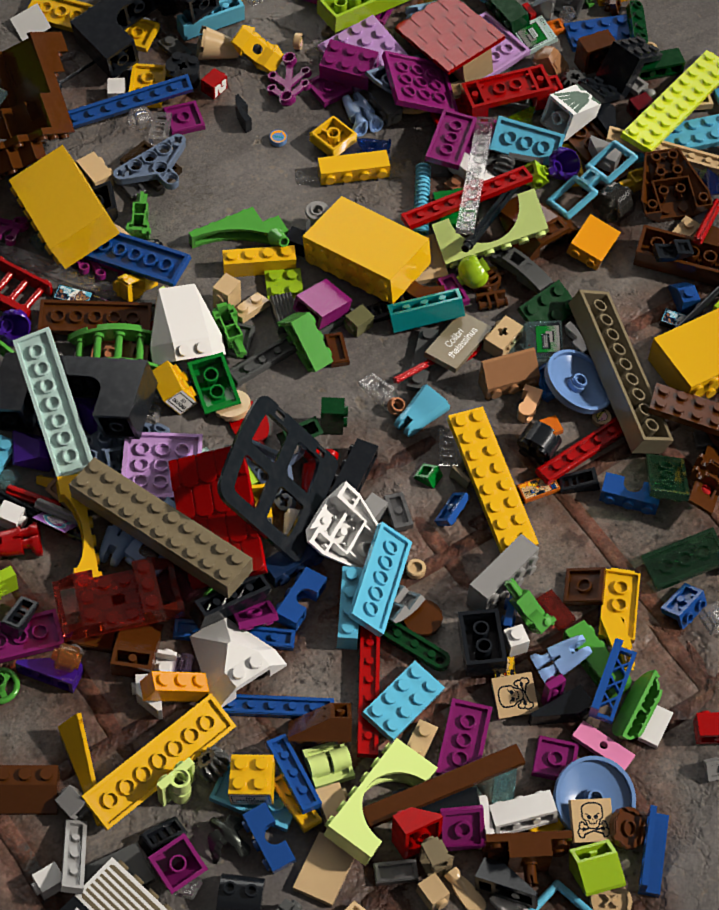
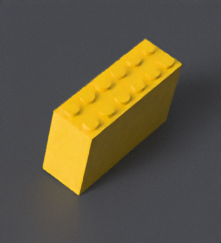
M63 145L9 179L12 185L10 190L15 197H19L17 202L22 209L25 207L23 212L29 220L32 219L30 223L36 232L39 230L37 235L42 243L46 242L45 249L50 255L54 254L52 256L57 265L62 264L65 269L120 234L78 165Z
M343 196L302 236L305 258L309 264L315 265L323 271L329 272L337 278L343 279L351 283V285L359 287L368 294H373L390 304H394L410 284L431 264L429 238Z
M719 308L653 338L648 360L669 387L708 399L719 392Z

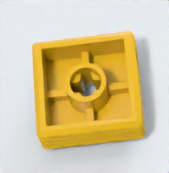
M331 116L311 131L309 135V141L328 156H338L357 142V133L335 116Z

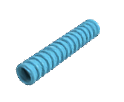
M419 163L415 168L414 209L430 203L431 166L428 163ZM429 223L417 227L413 231L423 236L429 235Z

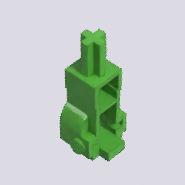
M144 191L137 193L136 202H133L132 219L125 226V231L129 235L140 239H150L151 228L147 221L149 216L148 194H144Z
M227 302L217 304V308H213V311H211L212 317L224 336L228 349L233 348L236 357L243 358L244 355H247V352L243 345V333L238 326V313L234 305L227 304ZM232 319L233 324L224 325V321Z
M514 578L505 582L504 586L512 596L509 602L520 614L522 621L532 633L542 634L550 625L553 626L555 624L554 622L557 619L545 613L529 590L521 589Z

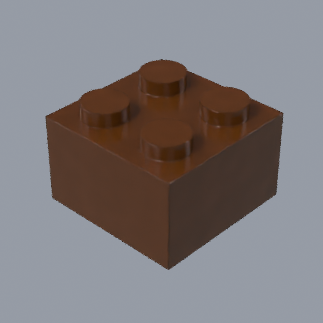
M608 29L578 38L574 63L579 70L581 69L582 73L587 75L599 70L613 41H616Z

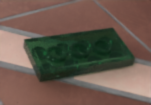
M646 453L645 466L649 496L656 499L666 498L676 502H688L690 493L684 459Z
M713 527L641 556V561L656 591L659 592L719 567V538Z

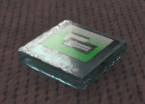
M561 320L524 322L525 349L534 347L537 359L550 358L554 353L563 350Z

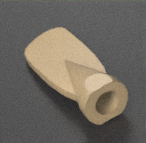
M457 866L444 875L445 879L451 883L455 894L466 910H485L486 902L484 898L461 875Z

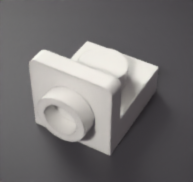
M157 649L154 671L176 672L177 652L170 649Z

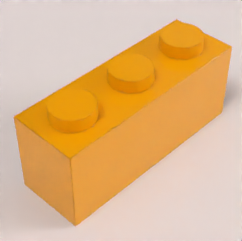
M151 671L140 681L143 701L198 702L209 692L206 673Z

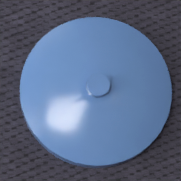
M565 349L554 353L547 361L544 369L546 383L552 394L562 404L583 414L600 413L610 404L604 386L589 355L580 351Z
M585 756L568 764L561 771L555 782L553 799L557 808L558 818L567 830H571L568 800L611 798L612 814L621 807L636 808V793L630 777L620 765L605 757Z

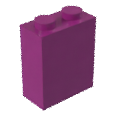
M324 279L296 295L293 310L296 312H310L316 320L315 325L317 329L320 330L349 312L352 299L329 280Z

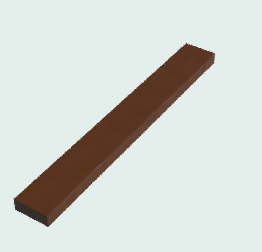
M514 744L362 807L363 815L369 828L372 829L391 821L392 816L400 810H406L410 807L420 809L523 766L526 761L517 744Z

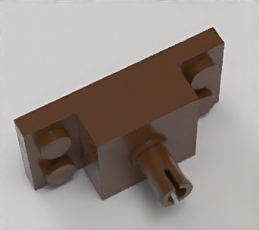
M572 830L486 834L482 847V857L492 860L504 857V863L515 873H524V881L529 886L532 884V888L537 887L536 872L548 871L552 857H561L568 853L572 841Z

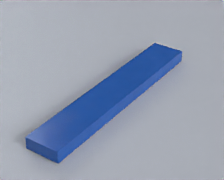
M175 618L173 639L191 641L190 636L201 629L197 627L193 620ZM254 626L253 629L246 630L274 649L294 651L296 630Z
M236 694V699L222 708L228 716L296 719L328 703H334V698Z

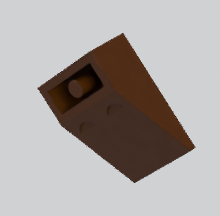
M123 619L110 662L111 674L135 678V674H149L151 671H154L156 651L159 649L163 624Z
M328 703L288 722V741L296 744L304 742H314L316 744L335 742L336 744H345L351 742V703Z

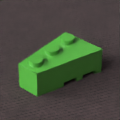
M295 312L277 322L279 328L283 326L289 335L286 337L288 342L293 341L298 350L296 354L307 371L317 372L334 362L331 357L332 352L326 347L323 341L324 336L315 325L316 320L310 312Z

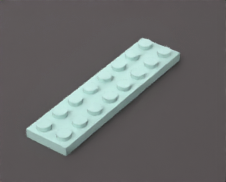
M46 327L12 341L56 477L79 474L93 457L51 329Z

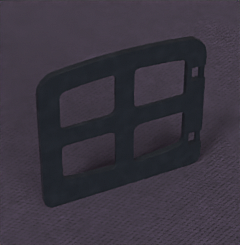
M261 396L254 400L233 440L217 484L220 499L289 561L295 563L302 559L308 544L306 529L322 502L326 499L338 469V461L288 413H285L273 399L268 396ZM276 411L282 416V419L275 414ZM265 415L269 416L286 432L275 462L271 461L252 443V439ZM297 444L306 450L316 461L314 474L307 493L287 474V468ZM316 449L322 453V456L316 452ZM245 456L267 476V481L255 508L235 491V483ZM279 488H282L301 505L298 516L287 536L267 519Z

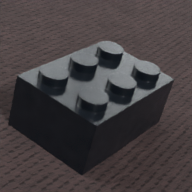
M498 608L458 612L457 626L466 677L506 673L507 656Z

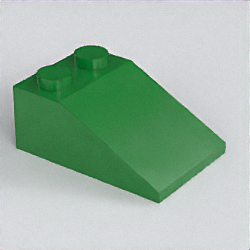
M223 352L187 362V373L190 382L197 392L196 396L205 415L241 404Z

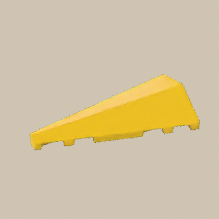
M77 713L59 725L58 730L84 794L97 783L82 714ZM92 813L96 826H101L100 822Z

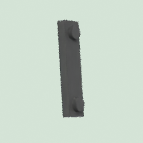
M420 327L411 368L427 360L424 357V352L437 339L439 330ZM431 366L409 377L406 390L418 392L423 385H426Z

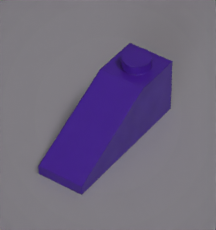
M75 658L17 660L15 663L17 673L74 693L84 673L82 663Z

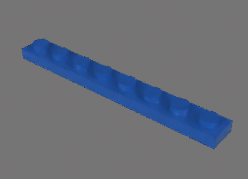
M188 74L72 109L68 113L75 129L194 91Z

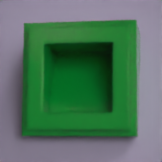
M423 463L414 475V479L431 488H435L443 474L439 466Z

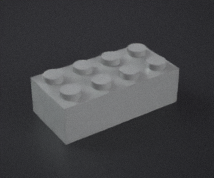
M520 534L470 583L466 604L474 610L498 608V604L510 596V593L504 586L507 580L514 578L517 584L521 586L524 578L527 575L531 576L537 568L536 562L539 559V547Z

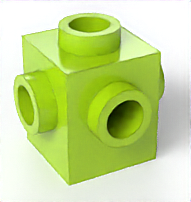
M536 160L524 165L533 176V181L527 183V186L536 190L549 183V172L545 165H541Z

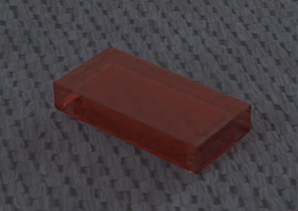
M552 589L536 598V601L545 613L557 619L554 625L559 631L576 621V617Z

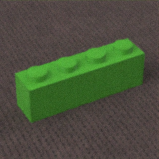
M583 620L565 630L562 641L577 635L584 636L586 642L576 648L575 651L586 646L591 648L592 653L580 664L598 687L610 653L604 641L599 640L596 636L594 628ZM620 670L612 673L615 682L624 678ZM630 675L625 685L623 694L628 692L632 683ZM614 687L606 690L609 699L618 695Z

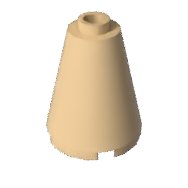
M201 26L199 33L202 36L198 38L196 49L198 60L239 57V53L230 42L233 39L232 37L209 27Z

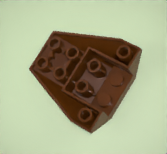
M679 147L644 153L641 204L646 217L658 223L682 220L685 216L693 218L713 207L709 189Z
M518 196L508 201L498 214L505 234L512 229L519 214ZM541 202L539 203L549 232L542 238H531L525 244L519 245L517 243L512 245V248H516L532 261L539 257L540 248L561 236L568 241L575 237L580 230L570 219H565L558 212Z

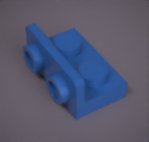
M684 583L661 607L662 614L678 620L679 627L684 629L705 609L707 601L704 591Z

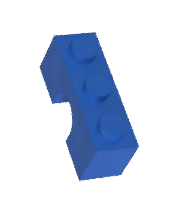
M606 472L599 501L609 505L621 506L628 510L641 511L644 514H656L663 486L644 482L640 491L631 492L624 486V476Z
M308 567L303 572H299L293 587L287 589L283 602H279L275 607L279 618L275 622L297 632L306 618L307 610L298 601L303 598H309L317 602L326 588L327 577Z
M265 802L242 814L245 820L241 822L247 833L252 832L255 839L251 841L257 852L262 851L265 857L262 859V862L267 871L272 870L273 874L296 862L286 840L279 844H270L266 841L265 833L269 827L276 824V821Z

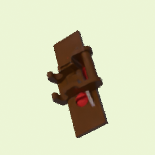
M707 445L704 454L698 455L689 479L693 480L694 484L687 502L711 516L719 496V450Z

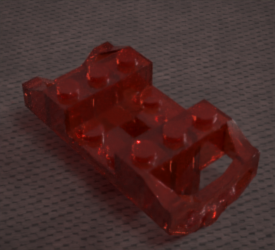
M150 557L132 561V570L93 578L92 570L70 574L58 581L52 582L64 642L185 617V608L179 592L174 565L166 558ZM165 568L167 569L171 594L174 599L173 603L163 605L155 574L156 570ZM74 588L81 623L67 624L60 590Z

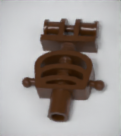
M495 266L489 267L490 270L487 271L489 278L484 286L477 289L471 288L473 292L477 293L475 302L478 305L479 311L486 308L491 310L492 306H495L496 309L499 306H508L505 289L498 290L501 285V276H504L505 272H498Z

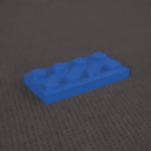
M627 14L564 23L565 34L572 52H576L578 38L606 29L610 31L615 40L630 38Z

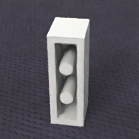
M550 790L537 791L531 795L517 796L511 800L498 801L489 805L495 834L517 833L558 822L557 808Z

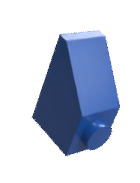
M687 282L668 285L678 312L689 314L700 303L701 299L695 285Z

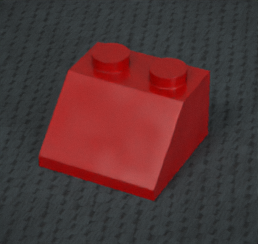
M413 807L400 810L392 816L391 841L404 860L420 852V846L424 839L430 836H434V838L438 836L439 840H441L443 816L439 813Z

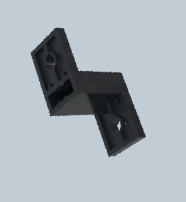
M639 36L613 41L596 76L579 79L577 84L602 104L626 99L644 64L661 60L663 54L659 52L657 47L645 43L646 40Z

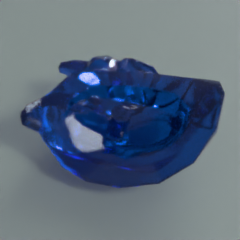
M357 138L358 145L363 152L387 150V154L390 153L391 139L386 141Z

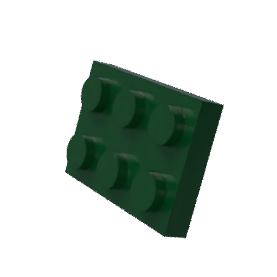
M557 280L520 306L517 311L535 334L536 325H549L547 323L556 322L560 324L573 315L568 304L572 297L561 281Z

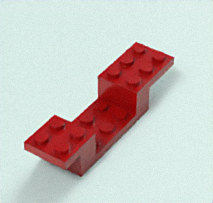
M543 64L461 83V98L455 99L459 113L477 117L476 123L488 121L489 108L531 99L536 111L545 109L549 95L563 90L564 87L557 74L548 76ZM429 112L437 128L442 114Z

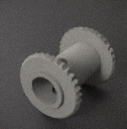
M314 201L306 206L305 214L309 218L305 224L306 231L329 209L326 203Z

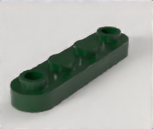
M631 0L626 6L630 38L639 36L646 40L645 43H648L643 5L638 0Z
M388 619L384 635L381 636L383 639L436 671H445L449 667L450 655L445 650L402 624L393 623ZM439 660H440V661H442L443 663H442V664H438L436 661H439Z

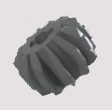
M575 68L572 70L567 69L562 73L560 81L565 89L577 84L579 79L587 78L586 73L581 72V69L578 71Z
M500 154L492 175L498 176L513 170L515 159L509 155Z
M217 746L207 747L206 751L201 752L200 757L196 758L195 772L201 779L209 783L212 781L217 782L219 777H223V774L228 771L227 767L231 763L228 754Z

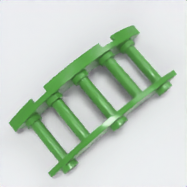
M98 324L97 328L88 329L85 327L68 334L67 341L76 346L75 356L83 357L84 347L94 344L93 357H101L102 341L115 340L114 357L107 358L134 359L122 357L123 340L137 342L136 359H143L144 344L150 345L152 331L142 329V325ZM148 361L152 370L160 366Z

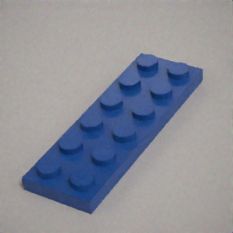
M121 232L83 257L171 287H175L192 259L190 254Z

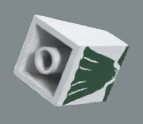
M575 84L549 95L540 123L551 131L564 134V141H566L597 116L601 103L581 86Z

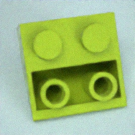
M609 839L569 849V870L586 897L626 886L618 853Z

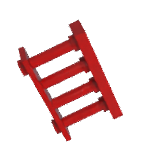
M0 256V271L6 273L0 280V292L12 278L21 281L9 296L0 293V311L20 309L27 314L31 321L30 308L43 293L52 297V284L47 279H42ZM28 285L36 289L24 304L15 301Z

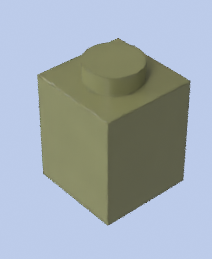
M360 305L345 315V328L356 338L373 327L374 315L364 305Z

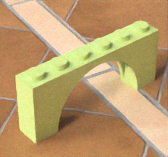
M535 189L517 194L519 214L514 226L505 236L493 242H477L468 252H463L461 249L466 238L462 237L453 228L449 218L432 224L446 268H457L460 261L469 255L477 257L484 255L488 257L495 254L497 250L502 249V251L512 248L514 244L519 243V245L529 242L531 238L536 237V239L546 236L549 228Z
M398 738L392 744L388 743L382 751L384 754L382 758L377 757L370 766L373 768L371 772L366 771L359 780L361 782L360 786L352 788L348 794L349 800L347 802L343 800L336 810L339 813L335 817L331 815L324 825L327 827L324 836L364 866L370 861L382 843L370 830L365 821L362 810L364 794L373 786L384 782H400L410 786L418 785L430 780L438 768Z

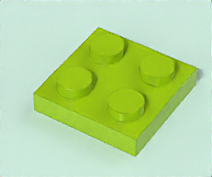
M300 268L264 271L267 299L270 300L271 295H281L282 293L291 292L294 299L296 295L303 292Z

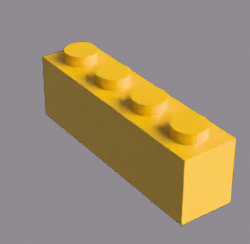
M387 150L317 158V171L321 185L382 179L390 177V162Z
M295 245L222 250L223 272L232 277L264 275L266 270L296 268Z

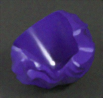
M559 147L549 156L548 172L554 179L568 181L572 176L579 174L581 168L580 160L574 150Z
M20 309L6 310L0 317V339L7 346L13 347L12 340L28 335L31 331L30 319Z

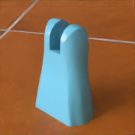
M423 385L408 406L397 417L394 426L400 430L410 421L403 433L407 437H411L449 411L450 405L444 397L429 385Z

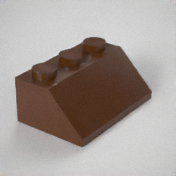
M0 765V815H58V803L55 801L59 796L60 785L58 765Z

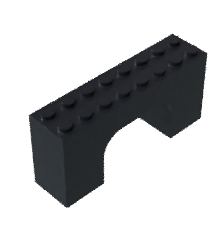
M101 0L81 15L75 17L70 23L76 43L110 78H116L139 62L135 41L125 31L127 28L162 6H171L178 9L192 24H195L220 6L219 0Z
M5 353L0 366V430L33 433L38 418L17 353ZM59 355L72 396L98 398L92 415L103 436L109 438L140 439L158 384L148 360Z

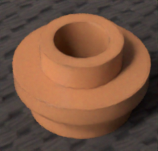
M393 397L387 403L388 411L395 416H399L406 408L404 400L399 397Z

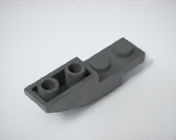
M516 248L505 251L500 249L495 251V254L489 256L490 260L516 275L518 282L537 294L554 283L535 262Z

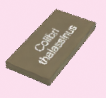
M465 313V316L454 319L424 352V357L456 373L483 343L484 336L487 332H491L493 327Z

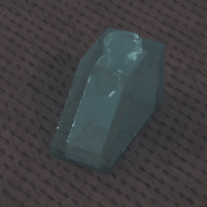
M517 768L493 778L491 805L498 801L514 799Z

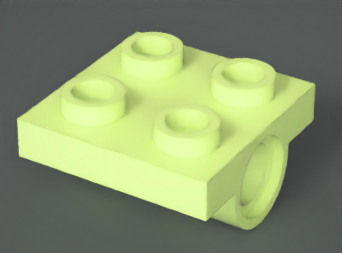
M328 742L302 750L315 789L355 779L351 756L347 746L344 744Z
M189 757L185 761L178 762L173 771L168 775L164 774L157 781L158 801L163 806L171 800L180 805L190 801L192 797L191 783L196 780L195 763Z

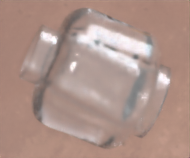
M145 106L131 109L127 115L128 125L136 131L150 128L154 120L153 112Z

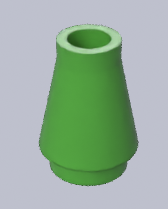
M274 228L268 233V241L271 245L286 247L289 244V238L286 237L280 228Z

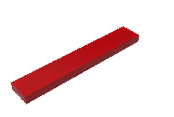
M617 417L536 468L535 474L548 486L623 437L624 434Z

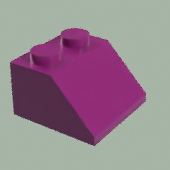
M185 833L146 858L158 878L171 894L208 870Z

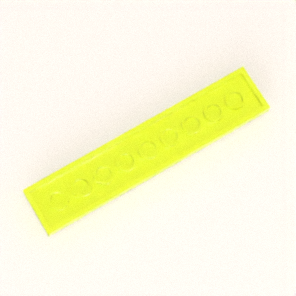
M706 50L622 132L620 138L643 152L654 151L719 86V57Z

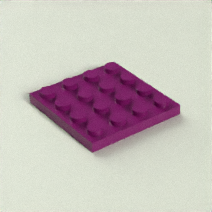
M383 52L382 59L395 105L442 114L444 109L459 112L448 74L431 60L399 53Z

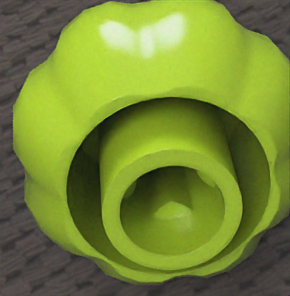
M469 255L460 261L458 265L459 275L456 278L462 286L465 284L470 288L477 289L484 286L488 281L489 274L487 271L490 268L483 257L478 259L475 255Z

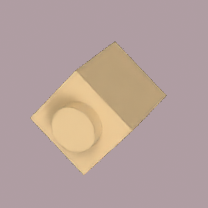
M433 873L417 884L416 892L429 910H441L449 903L450 892L436 873Z

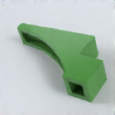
M251 207L189 232V244L192 249L201 245L228 240L254 241L271 245L268 241V233L272 229L280 228L285 235L288 234L289 230L279 215L262 221L255 209Z

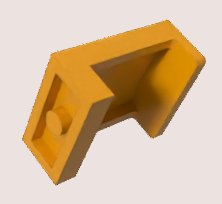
M590 214L572 240L567 253L588 267L597 270L611 247L616 243L621 232Z

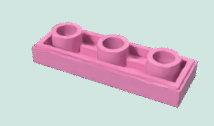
M584 720L571 737L595 755L616 762L624 770L627 769L635 758V754Z

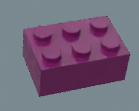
M330 39L319 64V77L368 91L372 81L365 75V72L378 67L379 52Z

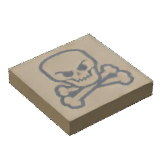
M532 672L491 678L498 720L529 715L539 709Z
M611 798L568 800L572 844L595 843L607 839L613 842L609 831V822L612 816Z

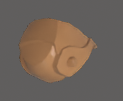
M544 46L533 56V66L543 64L548 76L557 74L560 79L562 73L569 69L563 55L553 46Z

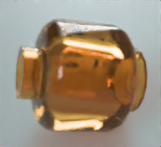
M62 643L59 648L54 647L50 659L54 660V668L72 673L74 669L78 670L83 654H80L78 647Z

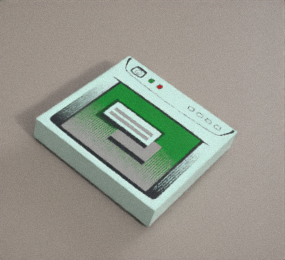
M542 15L531 20L530 25L514 34L515 37L531 49L530 55L544 46L558 42L557 36Z

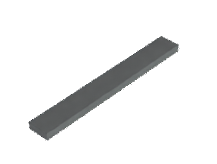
M351 306L348 313L354 310ZM345 315L319 331L324 336V334H328L345 324ZM287 336L229 369L234 384L239 387L296 353L298 350L293 341L288 342Z

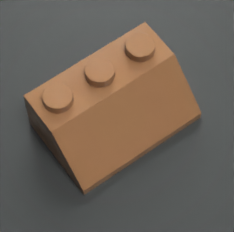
M532 347L481 361L478 383L486 400L496 399L506 394H515L523 390L525 384L533 387L538 386L540 372L535 348Z

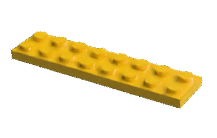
M32 0L28 8L38 3L50 26L73 32L70 21L94 5L77 0ZM142 18L125 31L134 39L136 49L147 53L160 29V24Z
M483 406L448 415L446 418L500 554L520 534L538 546V540Z
M209 694L81 797L86 802L89 810L107 831L156 792V784L159 778L173 771L178 762L185 761L188 757L194 761L201 755V752H205L207 747L213 746L234 729L236 725L214 696Z

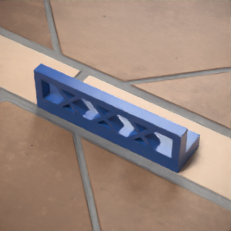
M615 638L588 715L610 724L614 720L637 652L623 648L624 640ZM619 653L631 657L630 661L621 664L618 659ZM620 670L624 678L615 682L612 673ZM614 687L618 695L609 699L606 690ZM608 705L611 710L610 717L598 713L600 707Z
M286 734L266 741V747L270 754L274 755L276 766L302 815L312 810H316L320 815L322 801L292 745L288 741Z
M651 805L646 817L637 894L659 898L669 815L656 813L657 806Z

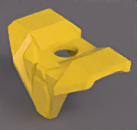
M241 25L239 31L230 41L239 55L245 56L257 69L270 73L271 71H276L282 62L284 54L278 45L266 42L264 38L255 32V27ZM258 44L262 47L260 54L253 52L254 45Z

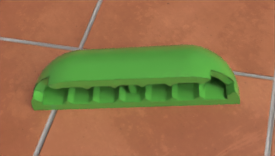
M656 670L644 673L632 685L612 726V732L616 737L623 740H633L643 734L662 696L658 680L660 675Z

